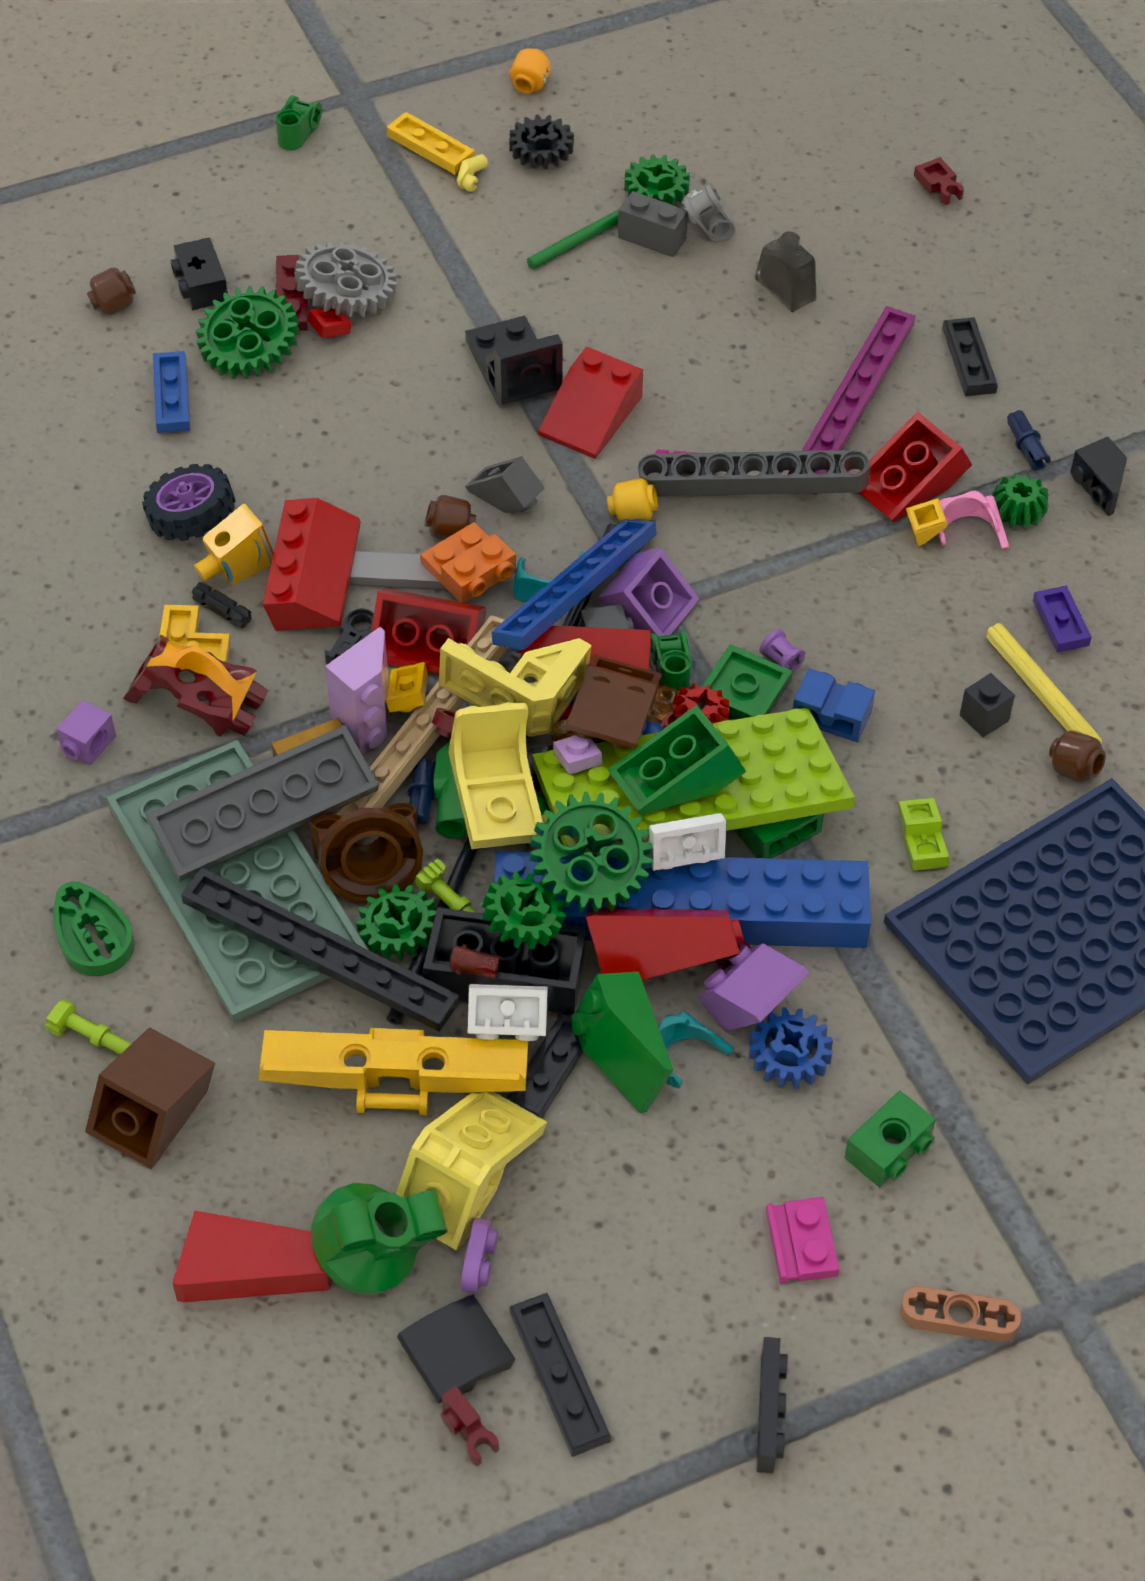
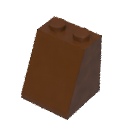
M149 1027L99 1074L85 1133L152 1169L207 1093L215 1062Z

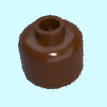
M112 267L90 279L91 291L87 292V295L95 310L101 308L106 314L112 315L130 306L133 303V295L137 292L125 270L120 272L117 268Z
M441 495L436 501L431 500L425 518V526L429 527L431 536L443 540L471 523L476 522V515L471 514V506L467 500L448 495Z
M1075 730L1067 731L1060 738H1056L1049 750L1054 771L1079 782H1084L1098 776L1106 760L1105 751H1103L1102 744L1098 739Z

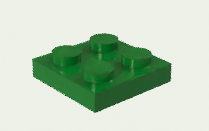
M730 644L701 688H704L709 683L711 690H722L723 698L729 699V715L737 719L770 714L790 683L792 670Z

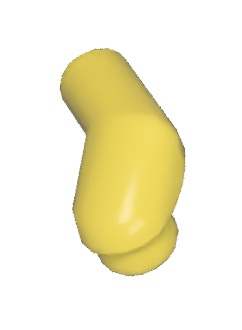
M479 154L461 162L457 177L460 189L472 192L477 188V185L474 183H477L478 179L474 176V173L487 168L488 160L486 156Z

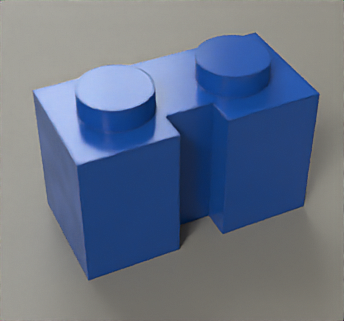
M808 668L794 698L793 709L808 708L821 731L858 743L872 712L875 690L849 681L847 686L836 683L834 676Z

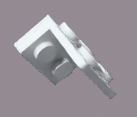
M722 813L649 825V842L646 843L652 844L653 848L650 854L645 856L653 859L651 865L653 871L667 870L694 863H706L711 860L725 858L726 820Z
M470 984L468 1033L476 1034L477 1038L484 1040L498 1039L499 1035H515V1039L520 1041H535L538 1039V1036H546L548 987Z

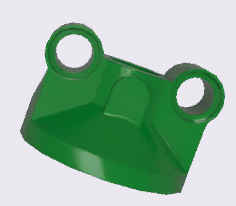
M351 1183L331 1192L317 1207L311 1224L312 1248L321 1268L337 1285L355 1294L378 1295L398 1286L412 1271L418 1250L433 1239L448 1232L437 1191H424L403 1198L374 1184ZM375 1220L382 1226L385 1234L378 1229Z

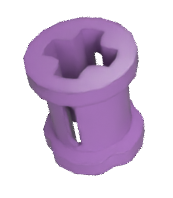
M776 629L767 635L759 648L762 655L765 657L770 656L778 665L792 670V672L802 664L806 654L800 647L795 648L786 639V634L781 629Z

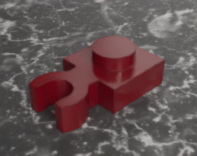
M941 157L915 166L914 177L929 194L938 191L940 194L939 199L943 204L948 205L950 203L951 194L955 195L959 200L963 199V186L956 182L957 175Z

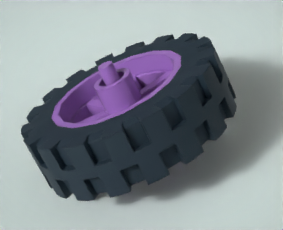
M191 464L188 468L178 467L174 469L175 472L165 473L160 476V480L151 483L149 486L150 490L145 491L143 495L144 501L142 502L150 527L157 536L162 537L164 535L167 540L172 541L175 538L185 541L193 536L195 538L202 537L205 532L211 531L228 517L229 513L234 511L236 499L228 477L223 473L222 469L218 467L214 469L209 464H204L203 466Z

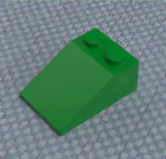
M697 705L608 769L611 776L640 815L716 794L747 772L729 744Z
M639 972L597 974L589 989L585 992L576 1012L572 1015L573 1032L575 1035H578L582 1050L639 1113L647 1112L674 1069Z

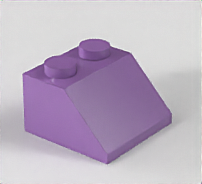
M661 547L634 554L598 597L604 606L622 604L625 617L632 618L634 629L651 630V633H656L657 636L671 635L699 600V597Z
M764 943L750 948L744 945L739 948L740 954L729 957L731 964L724 971L719 969L705 980L706 988L697 998L722 1029L727 1032L761 1022L810 972L803 965Z

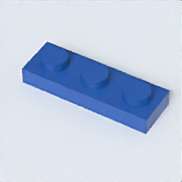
M185 351L153 353L157 433L189 431L190 416Z

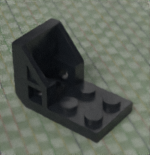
M525 315L465 331L466 342L497 405L516 402L560 389L563 383V342L559 334L537 339Z

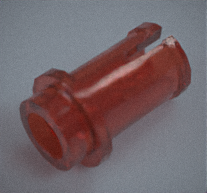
M463 944L462 947L455 945L449 968L456 969V974L464 971L495 980L500 956L468 949V944Z

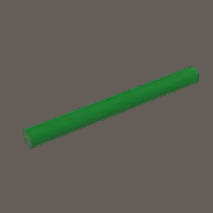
M619 209L527 258L528 266L531 269H535L618 224Z

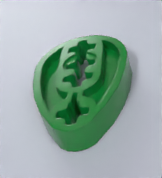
M75 881L63 884L56 892L53 911L57 938L67 963L75 971L88 976H103L119 970L129 961L134 951L135 941L129 920L110 898L97 889ZM74 896L75 899L79 900L81 910L78 909L76 904L68 901V899ZM90 923L91 926L96 928L98 938L104 941L107 953L112 955L110 958L105 959L103 955H100L97 944L95 942L92 943L90 932L87 928H84V925Z

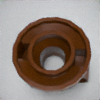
M396 803L386 808H360L345 814L343 817L338 814L327 813L314 817L310 822L313 852L315 858L319 860L325 882L343 898L356 903H367L366 898L368 896L377 899L380 897L379 889L382 888L386 893H390L395 884L398 885L400 891H405L408 885L413 884L416 875L419 874L422 868L424 851L418 834L417 814L414 805ZM367 836H378L374 842L367 845L355 843Z

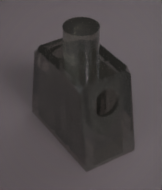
M788 231L762 248L755 279L793 313L817 298L816 263L814 257L799 244L800 236L795 232Z

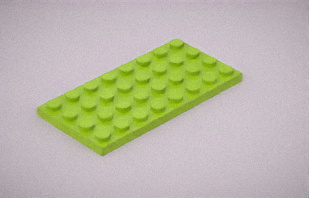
M808 708L791 709L789 711L712 723L729 744L747 772L716 794L644 815L639 814L608 771L609 768L633 752L634 748L619 749L611 746L609 741L595 743L602 753V765L573 774L567 773L554 755L553 750L532 754L534 771L552 813H554L553 807L557 800L567 807V799L570 794L578 802H581L584 792H588L591 801H596L601 792L604 794V803L610 804L617 797V809L619 810L630 805L631 810L628 815L630 819L642 817V821L637 828L638 830H649V825L722 813L726 820V831L852 809L855 803V796ZM659 732L642 735L637 748ZM603 824L593 826L594 830L600 835L611 834L609 828ZM649 835L643 843L649 842ZM560 836L564 846L572 847L576 845V842L570 836ZM616 841V842H613L611 845H623V844H622L621 841ZM586 848L584 853L591 851L589 850V848Z

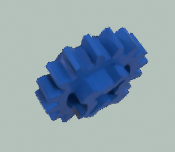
M784 1007L779 1017L771 1011L767 1015V1023L764 1021L756 1023L755 1032L750 1034L749 1058L755 1059V1072L765 1070L764 1080L768 1082L775 1077L779 1079L778 1086L780 1088L784 1087L786 1081H792L795 1089H799L800 1080L803 1079L810 1085L814 1084L815 1074L824 1076L827 1064H831L833 1038L826 1037L827 1025L816 1026L817 1016L813 1014L806 1019L803 1017V1009L800 1008L796 1011L795 1015H790L787 1007ZM772 1037L773 1041L770 1042L769 1048L766 1049L765 1043ZM815 1047L816 1054L810 1060L809 1054H811L812 1048Z

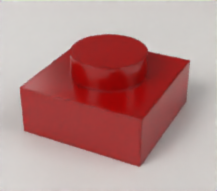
M323 308L309 310L308 322L321 338H334L339 335L350 334L352 323L343 312L338 316L333 308L326 312L323 311Z

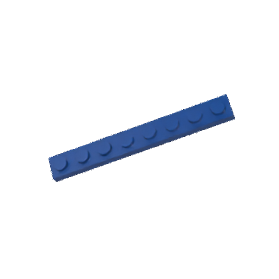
M638 519L620 522L491 632L493 645L507 647L512 651L526 649L657 534L656 522Z

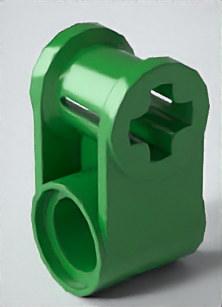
M291 95L284 107L276 115L278 145L285 150H296L303 146L305 140L320 123L322 104L319 102H313L312 104L299 100L297 96Z
M679 630L678 634L657 636L656 633H651L650 653L652 663L655 665L656 672L662 674L659 687L666 695L677 696L681 687L690 688L691 658L686 631Z

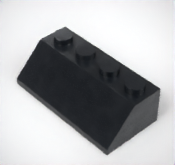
M437 907L423 966L424 978L458 994L459 1000L469 1001L470 984L548 987L547 1012H562L573 1015L576 1010L581 982L587 927L562 924L557 937H551L548 945L543 946L537 941L535 948L530 949L526 942H522L519 948H515L513 939L508 938V940L502 942L500 941L502 933L499 930L496 932L489 931L492 921L483 920L482 916L484 913Z

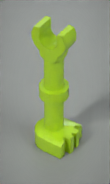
M438 858L416 875L415 885L426 893L433 891L450 909L475 912L471 908L472 903L465 896L460 897L443 881L446 866Z
M61 999L46 1018V1030L58 1037H61L69 1027L89 1038L92 1045L98 1048L104 1046L119 1055L132 1044L111 1033L110 1027L102 1023L96 1025L75 1014V1004L66 999Z

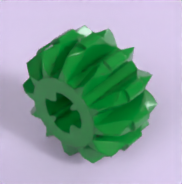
M1014 473L1011 479L1003 477L999 485H996L992 494L995 498L1002 523L1010 522L1011 529L1015 525H1021L1025 530L1029 524L1038 525L1041 518L1047 513L1049 506L1048 489L1042 487L1041 479L1032 481L1029 474L1025 478L1019 477L1016 473Z

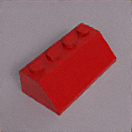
M319 498L285 500L262 604L275 631L341 626L361 524L359 517Z

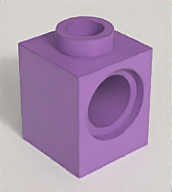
M84 700L78 704L57 728L62 752L73 760L79 759L89 765L95 761L116 737L112 715Z

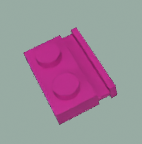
M824 1197L786 1201L784 1205L773 1206V1203L767 1204L766 1216L780 1284L794 1279H798L799 1282L838 1277L839 1266Z

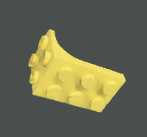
M507 702L494 706H469L459 709L455 713L448 753L471 849L530 843L532 836H539L534 829L536 823H543L527 759L526 725L529 710L526 703Z

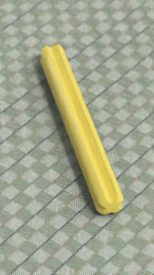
M1000 623L991 626L987 630L986 638L1067 731L1075 730L1098 739L1102 743V738L1008 630Z

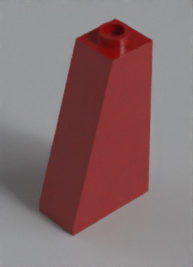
M551 626L526 649L515 651L516 653H521L522 658L525 652L580 638L592 645L590 660L593 655H598L649 670L651 630Z
M600 908L599 913H594L593 909L586 910V919L602 974L639 972L641 979L645 980L740 954L737 942L744 941L739 920H731L728 910L614 909L610 911L608 908Z
M194 1210L172 1284L177 1301L197 1302L330 1290L332 1279L318 1262L312 1248L311 1231Z

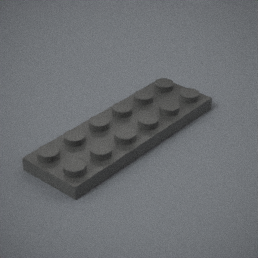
M343 725L146 814L152 831L180 882L197 874L201 868L208 869L300 827L310 822L316 816L330 813L378 791L379 784L346 725Z

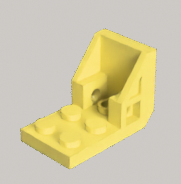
M448 638L440 648L439 685L478 707L501 705L507 702L526 703L529 710L526 735L531 737L548 734L578 694L590 661L592 645L578 638L525 652L511 673H509L498 662L488 661L477 655L468 645L458 644ZM533 677L537 681L528 683L524 679Z
M472 1092L422 1130L411 1147L396 1194L405 1198L424 1191H437L448 1232L436 1239L457 1251L465 1244L471 1234L474 1219H480L497 1191L506 1164L543 1135L547 1122L495 1092Z

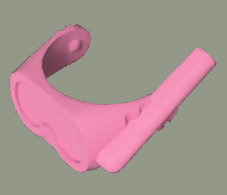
M970 491L939 501L947 525L962 517L982 518L991 524L996 533L1001 551L1010 548L994 496L985 497L979 491ZM944 529L938 533L941 546L946 545Z

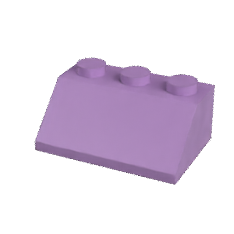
M381 627L325 666L331 720L338 718L342 726L346 725L362 755L370 749L377 748L387 737L389 709L386 703L389 680L385 631Z

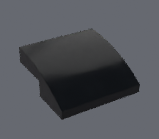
M474 1294L430 1313L399 1332L397 1336L438 1404L442 1403V1394L452 1387L456 1386L462 1394L470 1392L475 1387L477 1381L511 1369L516 1360Z

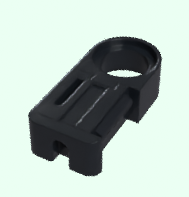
M359 608L347 615L340 626V636L330 651H324L326 665L371 633L374 613L371 610ZM359 621H366L371 624L367 630L363 631L352 627Z

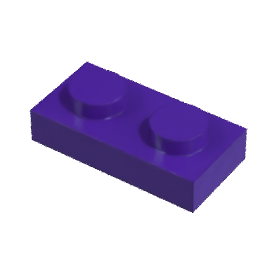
M1067 585L1034 592L1033 603L1057 653L1090 646L1092 637Z

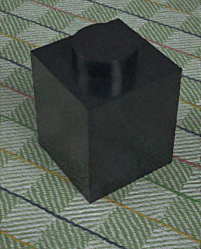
M990 673L964 690L960 716L984 738L1010 720L1015 695Z

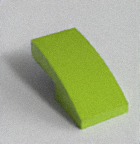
M925 798L898 801L900 822L912 871L949 867V854L941 833L942 819L935 799Z

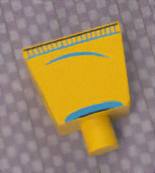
M244 503L204 535L202 541L209 555L193 565L204 582L220 573L229 584L234 585L271 566L274 551L263 524Z

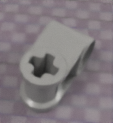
M712 183L707 184L706 189L691 198L687 196L683 199L691 218L701 226L710 239L720 242L733 236L735 226L729 207Z

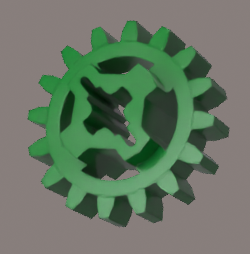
M651 154L650 160L639 157V164L631 162L630 169L625 170L624 191L628 192V196L634 191L675 206V200L682 202L684 195L689 194L690 173H686L685 165L678 166V159L667 161V155H663L662 158H656L654 154Z
M513 872L510 880L506 876L501 875L497 883L492 882L481 906L485 908L482 918L483 920L492 921L489 927L490 932L499 930L502 933L500 941L505 942L508 938L514 940L515 948H519L522 942H526L530 949H534L537 941L546 946L551 937H557L566 917V914L562 912L564 901L552 900L551 895L554 889L547 890L540 886L541 881L539 883L534 882L532 873H529L526 879H521L518 872Z
M395 884L390 893H386L381 888L379 889V898L375 899L370 896L366 898L369 908H359L358 911L361 919L357 920L356 924L361 939L365 945H368L371 952L377 954L381 950L382 957L387 960L391 954H396L398 961H403L404 953L406 952L416 957L418 956L417 947L421 946L428 949V937L431 936L436 908L433 899L427 900L424 890L415 894L413 886L408 885L405 891H400L398 885Z

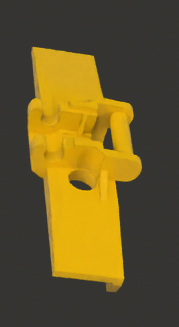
M370 1028L369 1034L264 1030L258 1078L259 1081L325 1088L357 1089V1113H365L366 1108L419 1110V1116H427L430 1092L526 1091L528 1041L425 1036L424 1030ZM352 1055H360L366 1059V1064L363 1067L346 1066L345 1061ZM430 1058H437L443 1061L444 1067L441 1070L424 1069V1062ZM382 1076L405 1077L410 1079V1088L420 1090V1095L367 1092L368 1088L379 1087Z

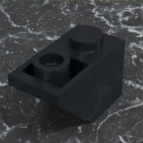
M1107 436L1075 450L1070 473L1074 481L1080 484L1091 496L1092 501L1110 516L1115 511L1127 457Z

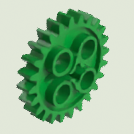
M248 286L246 293L243 294L239 288H236L235 296L233 297L224 293L225 301L221 303L213 300L215 309H204L207 318L198 320L201 328L195 331L198 337L196 343L203 360L208 361L211 369L217 367L220 375L229 371L231 378H235L238 372H242L244 379H247L250 371H254L257 377H259L261 369L264 367L272 372L271 364L273 362L283 364L282 354L292 355L289 346H296L298 342L295 336L300 335L298 328L299 320L292 303H287L284 295L278 297L274 289L267 294L264 286H261L257 293L253 292L251 286Z
M584 792L581 802H578L570 794L567 799V807L557 800L553 807L554 813L548 810L544 811L542 819L545 823H536L534 831L539 836H532L530 846L536 848V850L531 851L529 860L540 863L534 867L533 875H545L540 886L547 888L552 885L554 888L551 895L552 900L558 898L561 894L565 896V908H568L573 901L578 902L580 913L584 911L586 904H591L594 913H599L602 903H605L607 908L613 911L616 906V898L623 904H627L630 898L628 891L637 895L641 888L637 881L646 882L649 874L644 869L651 867L653 859L644 855L650 854L653 845L643 843V841L647 839L649 830L637 829L642 821V817L630 819L628 817L631 810L630 805L622 810L617 809V797L610 804L604 803V794L601 792L596 801H591L588 792ZM603 824L609 828L611 834L600 835L594 830L593 826ZM563 835L570 836L574 839L576 845L572 847L564 846L559 842L558 837ZM616 841H621L623 845L611 844ZM586 848H589V850L591 851L584 853ZM598 852L597 857H594L592 853ZM561 859H562V860H570V859H572L569 863H566V864L560 863V860H561ZM607 859H619L624 864V868L619 870L613 869L608 865ZM576 869L584 870L588 874L589 880L579 881L573 877L571 871Z

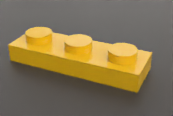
M408 112L403 113L386 127L387 137L454 175L459 172L463 160L475 156L474 149Z

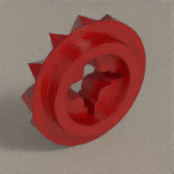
M695 683L689 689L681 687L679 694L674 696L673 712L677 719L698 705L700 701L706 703V706L701 711L711 723H718L728 719L729 699L723 698L722 690H711L709 683L704 688H699Z

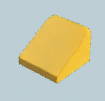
M938 498L906 508L918 547L924 545L948 526Z

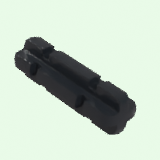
M199 582L196 587H193L191 592L193 600L201 605L207 604L206 608L226 620L232 619L231 623L239 628H245L252 619L251 611L242 605L237 606L236 601L216 589L212 591L213 587L204 582Z

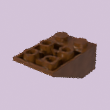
M593 655L587 666L565 729L574 731L576 736L584 739L599 738L609 741L611 746L619 749H636L652 714L662 674Z

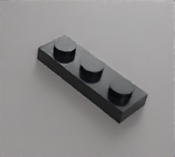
M764 1337L756 1464V1472L773 1473L776 1458L783 1459L785 1433L777 1432V1418L785 1419L786 1393H778L779 1379H786L788 1354L780 1353L781 1338Z

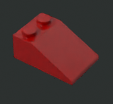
M586 346L571 365L538 430V435L596 459L642 398L643 369Z
M917 411L869 460L870 482L866 489L858 493L894 523L907 515L906 508L930 501L950 489L972 466V463L960 445Z

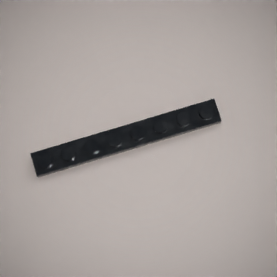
M201 868L181 894L182 903L439 1032L459 1004L458 994L204 868Z

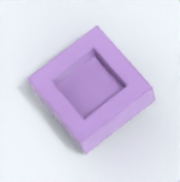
M574 735L553 742L554 755L568 774L602 765V753L592 739H584Z

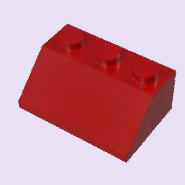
M386 588L377 592L371 633L379 627L385 631L387 664L404 667L425 662L428 672L439 674L440 648L448 638L458 644L463 643L467 645L483 626L487 607Z

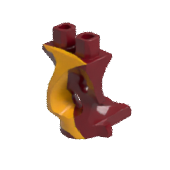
M160 635L152 650L139 667L123 699L137 704L148 690L164 688L169 690L176 699H179L177 703L178 708L204 719L213 728L217 736L221 737L227 728L245 736L256 716L241 708L242 702L257 710L269 690L253 680L257 673L254 668L223 662L211 652H206L196 645H176L163 635ZM183 671L193 673L195 676L194 682L182 681L179 678V673ZM207 700H208V701H209V705L204 704V703H202V702H200V701H207Z

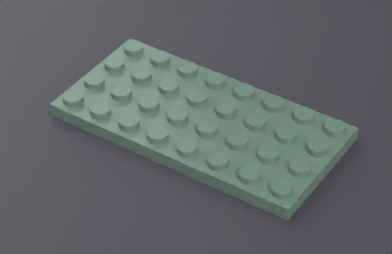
M238 740L106 797L108 807L233 1023L331 978L182 903L181 894L197 874L179 882L147 821L146 814L254 766ZM294 830L206 869L368 950Z

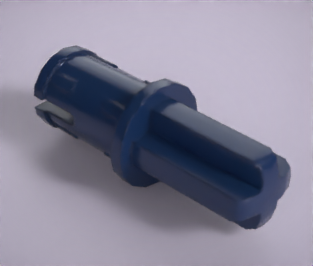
M1017 410L1007 416V423L1016 438V447L1023 451L1032 470L1045 468L1046 464L1043 459L1049 464L1051 458L1040 442V433L1037 430H1033L1023 411Z
M421 758L414 767L413 782L409 785L407 791L410 797L409 804L414 805L416 808L418 825L428 823L431 801L436 797L434 790L436 762L431 760L429 770H426L428 758Z

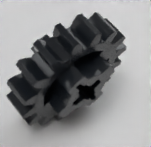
M539 114L535 115V120L525 117L524 124L516 122L515 129L510 130L509 151L513 152V159L521 158V165L529 162L532 163V169H535L538 165L548 169V164L552 163L558 167L559 160L568 161V154H573L574 132H570L569 124L562 126V119L560 118L553 121L551 120V115H548L545 119H541Z

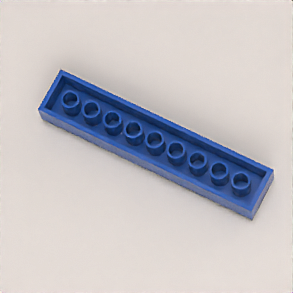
M496 851L494 883L498 882L501 875L506 876L510 880L513 872H518L521 879H526L529 873L533 874L534 867L540 862L529 860L531 852ZM725 857L706 863L677 866L667 870L653 871L652 867L644 869L649 874L646 882L637 881L641 886L639 893L636 895L628 891L630 898L627 904H623L616 898V906L614 908L728 910L731 920H739L743 938L749 945L764 943L769 946L867 948L871 927L868 861ZM561 859V860H560V863L566 864V863H569L572 859H570V860H562V859ZM607 859L608 865L613 869L619 870L624 868V864L619 859ZM576 869L571 871L575 879L579 881L589 880V876L584 870ZM533 875L534 882L539 883L545 875ZM551 885V886L547 887L546 889H547V890H551V889H554V888H553L552 885ZM561 894L555 900L565 901V896ZM573 901L568 908L563 907L562 912L566 914L563 924L587 927L586 941H593L586 919V910L593 909L592 905L586 904L582 913L579 912L578 902ZM602 903L601 908H607L606 904Z

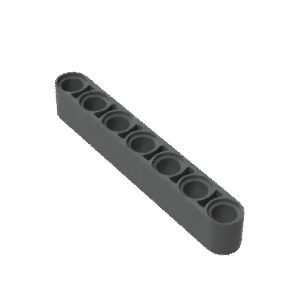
M857 450L649 454L639 461L637 467L639 478L645 479L649 485L653 484L657 496L856 493L866 489L870 482L869 459L866 454ZM852 469H859L861 472L858 474H850L848 471ZM786 470H791L794 472L790 475L781 474V472ZM817 470L828 471L827 473L821 475L814 473ZM720 471L727 472V474L723 476L714 475L715 473ZM751 471L760 472L758 475L755 476L748 475V473ZM685 472L694 473L693 475L688 477L681 476V474ZM651 473H660L657 477H648Z

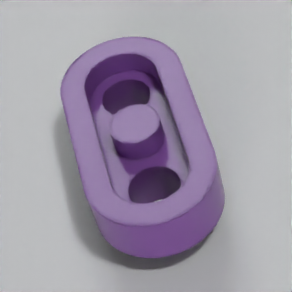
M474 1219L462 1271L461 1291L478 1294L480 1286H488L491 1262L486 1261L487 1254H495L498 1240V1230L491 1229V1220Z

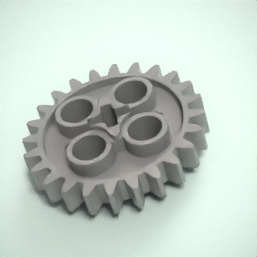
M339 240L336 246L330 241L326 242V247L315 243L314 249L307 247L305 254L300 253L299 261H296L294 282L298 283L297 291H304V299L313 298V306L323 304V311L326 312L333 308L338 316L342 311H346L348 316L352 317L353 312L357 311L364 317L366 310L376 314L377 307L384 310L386 303L392 302L397 284V274L393 273V266L386 265L387 258L377 259V251L368 253L367 246L358 249L355 242L345 246L343 241Z

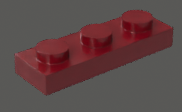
M299 255L276 256V293L278 297L284 295L287 303H292L299 320V330H308V299L303 298L304 291H297L298 283L294 282L296 261H299Z

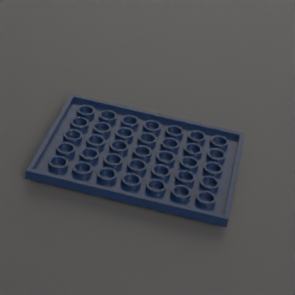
M1113 778L888 912L884 917V924L1027 1084L1145 1010V811Z

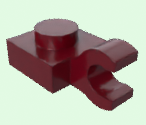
M456 1386L442 1394L443 1412L440 1415L444 1424L452 1434L455 1435L459 1432L467 1442L469 1460L474 1465L479 1466L482 1464L481 1455L476 1451L477 1446L487 1444L494 1453H497L499 1451V1441L496 1435L483 1426L478 1413Z

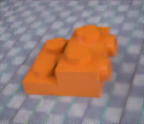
M475 522L420 554L421 564L462 603L481 596L488 588L500 581L507 580L516 572V553L495 533L489 537Z

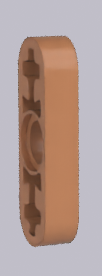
M916 1286L907 1290L900 1307L903 1321L912 1328L996 1342H1007L1013 1339L1021 1323L1020 1310L1014 1303L1008 1300ZM916 1301L924 1302L925 1310L923 1314L916 1313L914 1307ZM938 1303L944 1304L941 1318H936ZM957 1305L964 1306L971 1312L972 1319L966 1323L956 1322L951 1318L949 1310ZM980 1310L985 1311L983 1325L977 1324ZM997 1314L1005 1315V1321L1007 1322L1005 1328L998 1327Z

